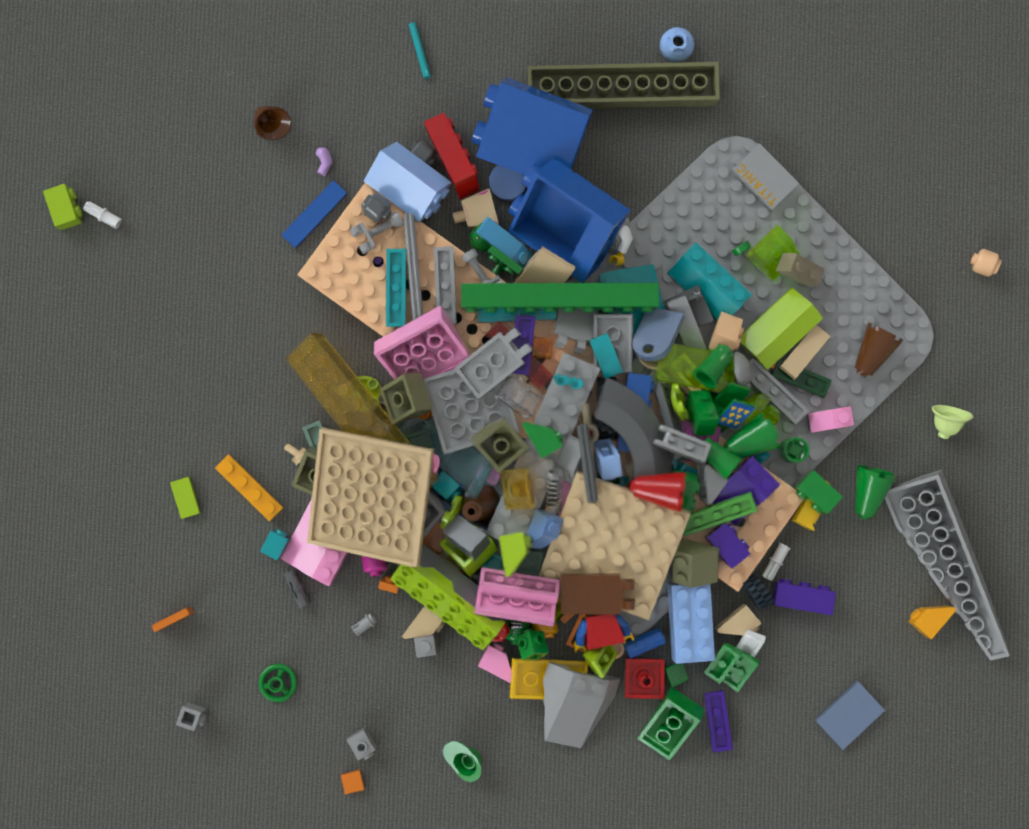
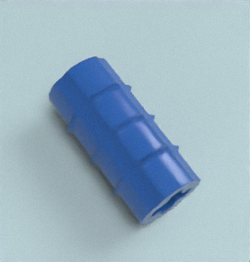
M658 627L642 635L640 634L633 641L632 639L626 641L624 646L631 659L649 652V650L657 648L666 642Z

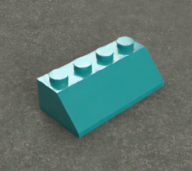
M697 242L667 272L685 291L699 285L710 313L716 320H718L721 311L733 315L752 296L739 281Z

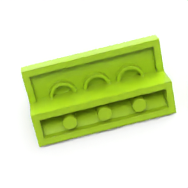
M791 287L742 333L740 345L768 370L814 328L823 317L811 302Z

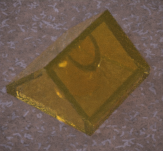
M530 466L502 470L500 478L505 509L535 508L536 500Z

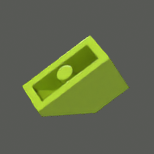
M609 645L591 650L586 649L587 651L583 654L586 663L600 678L605 677L618 655L614 647Z

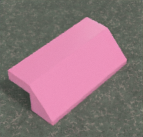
M482 568L474 614L553 626L560 580L514 573V575L506 577L505 571Z

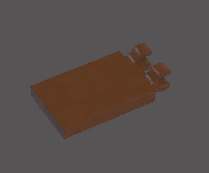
M561 573V614H621V609L635 610V599L623 598V590H634V579H620V573Z

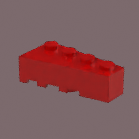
M443 112L424 121L426 131L436 152L439 153L438 155L444 168H447L446 171L452 185L455 186L459 200L480 191L476 175L479 173L475 164H470L469 159L471 157L467 149L462 148L461 144L463 142L459 133H454L453 129L455 126L452 119H447Z

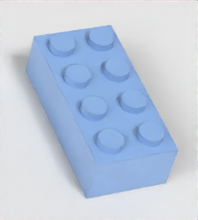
M667 582L671 659L676 664L715 661L710 584L689 588Z

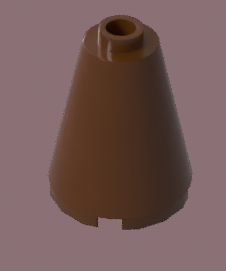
M870 322L866 325L855 363V368L858 369L856 373L865 378L868 375L873 376L903 342L902 338L897 341L895 340L896 335L878 326H875L874 329L871 328L872 323Z
M476 484L468 488L463 495L462 512L464 517L470 521L477 522L491 520L500 501L497 491L493 487L484 484Z

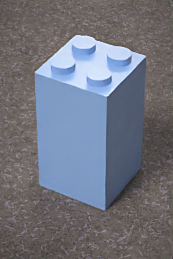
M398 142L380 150L364 179L366 184L405 213H413L414 219L418 222L425 218L428 219L432 213L435 214L440 209L441 204L439 203L450 192L448 188L452 183Z

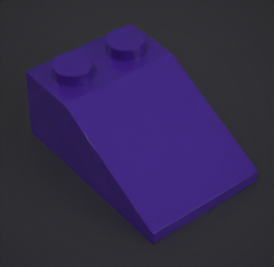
M753 456L748 457L727 477L728 482L713 501V504L751 491L756 506H759L780 484ZM746 516L731 520L730 522L735 526Z

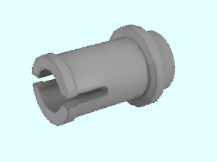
M372 613L365 614V617L353 625L352 629L357 636H360L370 627H375L377 619Z

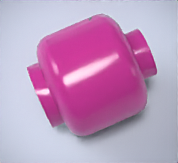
M362 556L363 571L370 573V576H380L382 571L388 568L387 561Z

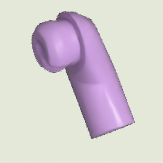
M318 148L316 156L320 158L321 165L317 173L326 177L333 160L328 149Z

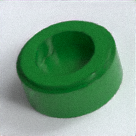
M747 240L731 251L735 256H738L751 248V244Z

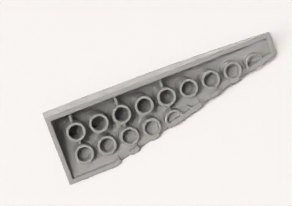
M942 469L890 488L885 500L896 528L903 534L910 548H913L920 562L925 565L929 571L928 573L946 599H949L956 609V613L961 616L968 630L973 633L976 638L975 640L990 661L1010 656L987 586Z

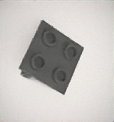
M699 285L663 301L665 310L670 311L667 302L686 295L699 327L714 321Z

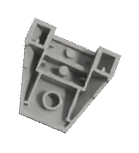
M548 662L543 678V703L545 705L544 740L582 748L615 698L620 678L610 675L600 678L594 675L571 671L566 665Z

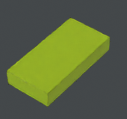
M190 477L170 482L181 519L200 514L201 511Z

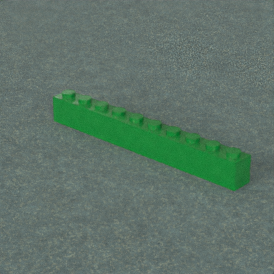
M461 283V310H465V313H477V310H485V313H497V310H505V313H516L517 310H524L525 313H535L536 310H544L545 313H555L556 310H564V313H574L578 309H583L584 313H593L595 309H603L604 313L615 312L614 309H622V312L625 313L634 312V309H642V312L648 313L654 312V309L659 307L658 283Z

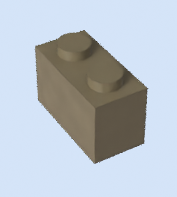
M782 253L776 268L777 272L798 284L811 287L819 286L825 270L797 253Z

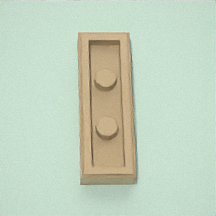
M816 325L807 333L779 368L795 380L830 338V335Z

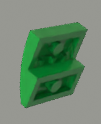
M724 643L716 654L715 661H711L704 673L719 684L724 682L736 692H739L760 661L745 651Z

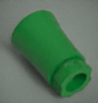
M719 344L693 370V376L703 386L715 388L723 372L731 363L734 353L728 346Z
M708 437L705 442L710 443L711 446L706 462L726 480L742 458L731 453Z

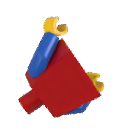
M586 614L576 633L574 648L576 653L579 648H583V651L586 652V647L588 650L619 643L625 644L626 638L631 637L633 641L634 637L628 622L620 614Z

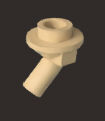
M286 444L284 448L294 456L292 461L297 466L301 462L306 449L302 447L299 451L290 444Z

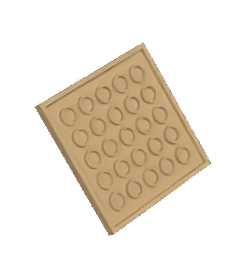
M320 428L307 543L417 568L420 565L434 450Z
M577 471L560 516L563 522L559 536L550 543L538 577L560 580L561 573H620V579H634L635 583L634 590H623L624 599H635V610H621L649 620L690 517V511L681 509V512H675L633 497L634 492H630L627 488L596 477L598 502L589 504L587 503L583 472Z

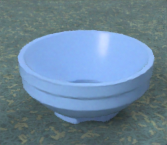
M683 28L669 29L660 40V51L664 58L671 62L685 61L691 56L694 49L692 35ZM681 37L684 44L676 46L673 43V39Z

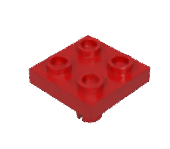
M625 658V698L664 699V659Z

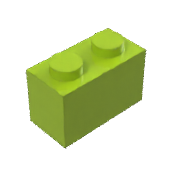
M64 183L43 191L56 228L64 230L83 223L81 219L83 213L76 204L75 199H77V195L73 188Z

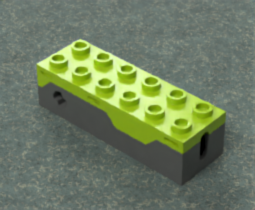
M423 543L420 565L416 568L400 564L390 578L396 586L405 590L413 599L418 600L429 611L435 613L443 622L449 624L460 635L466 637L474 646L479 647L481 650H484L491 641L502 642L510 632V627H508L506 622L507 619L474 614L479 586Z

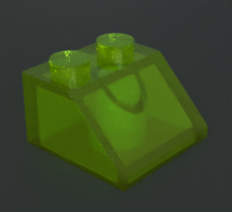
M777 224L746 256L773 282L780 275L776 268L782 253L799 254L791 237Z

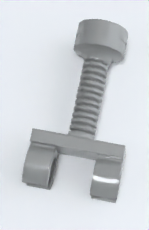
M395 211L390 214L389 220L368 231L364 223L361 222L359 225L352 227L350 232L353 237L359 236L363 232L365 233L369 241L359 246L361 252L365 254L376 248L372 239L373 236L382 233L383 230L385 231L392 226L399 228L404 223L398 212Z
M475 248L461 256L465 263L472 265L482 283H503L498 275L491 280L488 279L477 261L479 255Z

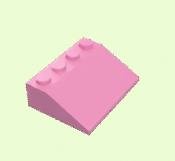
M441 305L374 342V355L394 380L403 374L421 373L424 379L452 371L470 356L453 322Z
M311 499L280 559L313 579L331 586L349 552L307 543Z

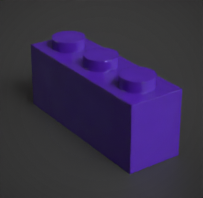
M781 579L780 582L774 581L772 594L774 603L772 605L833 615L836 592L831 591L829 586L819 585L818 588H813L811 583L800 582L799 585L792 584V580Z

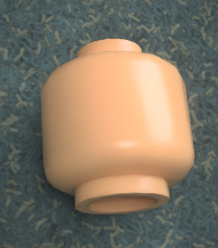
M981 249L978 254H973L970 263L973 264L972 269L975 273L989 277L997 273L1002 260L999 259L997 253Z

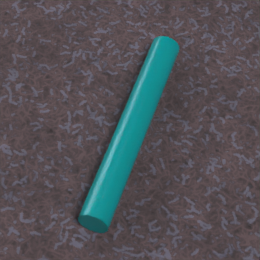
M413 22L409 24L423 78L427 79L431 75L416 23Z

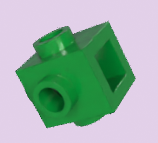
M527 629L523 631L521 636L516 638L522 660H538L549 653L543 631Z

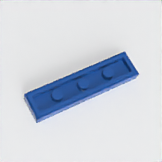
M333 180L281 236L297 249L348 195L347 192Z

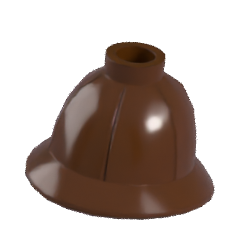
M263 106L255 110L254 128L261 138L278 140L289 132L291 119L284 109L276 106Z

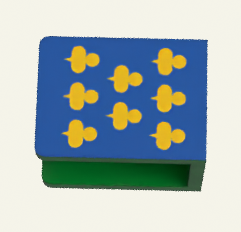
M732 382L727 384L713 400L719 416L718 424L737 429L755 409L754 405L742 402L751 392L750 388Z

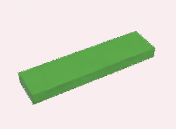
M751 491L690 512V517L682 536L685 537L757 512L758 509Z

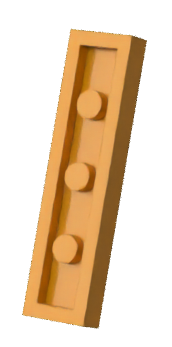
M230 454L215 467L269 522L284 508Z

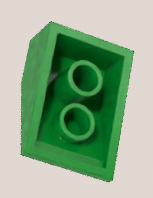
M671 687L637 739L670 761L701 721L704 708Z

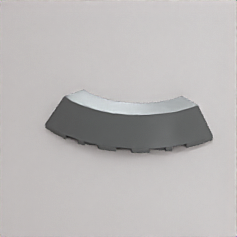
M606 377L593 415L596 419L614 428L625 440L632 458L631 480H635L636 476L672 473L670 451L653 444L655 439L663 441L665 433L659 430L661 423L655 413L629 388Z

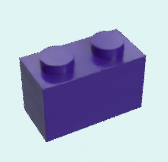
M722 523L707 534L705 538L711 546L720 548L719 556L729 568L733 569L751 554L747 550L750 547L743 539H738L735 535L737 531L730 523L728 525Z

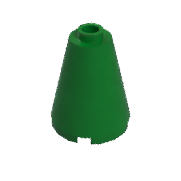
M760 413L724 443V448L741 458L778 449L780 443L777 444L776 439L779 436L772 422L769 419L765 420L763 418L764 414Z
M857 465L855 512L859 518L869 520L870 517H875L896 475L880 468L873 467L868 470L867 465Z

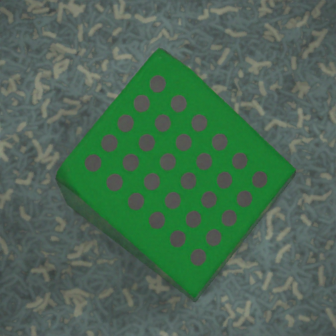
M674 663L664 667L671 687L689 680L683 663Z

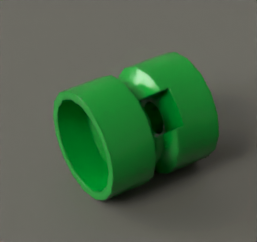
M799 437L788 438L779 447L780 457L788 463L802 462L808 457L810 452L808 443Z

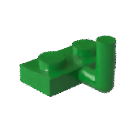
M492 245L487 251L488 259L496 264L491 271L496 276L499 275L502 269L511 276L514 274L518 276L523 270L520 265Z

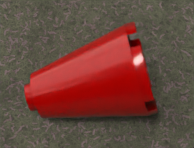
M676 472L636 476L635 480H631L630 492H634L633 497L675 512H681L685 473Z

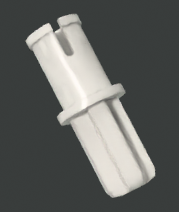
M86 202L83 207L84 211L98 218L99 222L103 221L114 229H117L122 222L121 218L110 213L107 208L102 209L92 202Z
M779 542L773 556L769 557L770 561L762 574L764 578L770 581L773 580L780 566L784 565L782 562L790 550L788 546Z

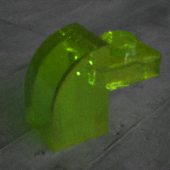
M753 393L742 401L755 406L753 412L744 420L746 423L751 421L756 415L763 413V417L769 419L775 426L780 420L781 415L775 406L768 405L771 397L766 394Z

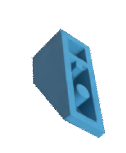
M489 217L484 220L476 231L490 246H495L522 268L526 266L528 260L534 255L521 242Z

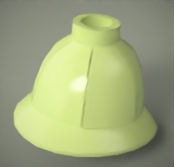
M946 405L932 406V411L935 414L934 423L939 431L938 436L944 439H949L951 435L957 434L963 428L965 422L973 419V415L970 412Z

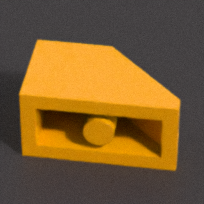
M951 606L920 607L911 613V619L908 623L923 636L932 639L954 614L956 609Z

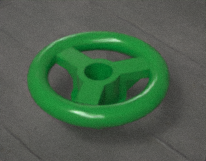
M272 664L266 667L259 677L260 692L269 701L284 702L291 698L296 691V675L290 667L284 664ZM278 669L277 676L264 683L267 674ZM284 671L291 678L290 690L284 685V680L282 679ZM275 680L280 682L279 687L275 686ZM266 689L273 693L281 691L284 695L280 697L272 696Z

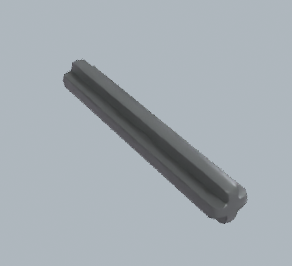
M581 424L578 425L577 431L587 503L592 504L598 502L588 425Z

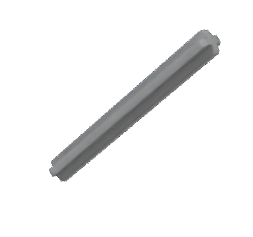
M405 213L403 218L413 320L423 315L414 214Z

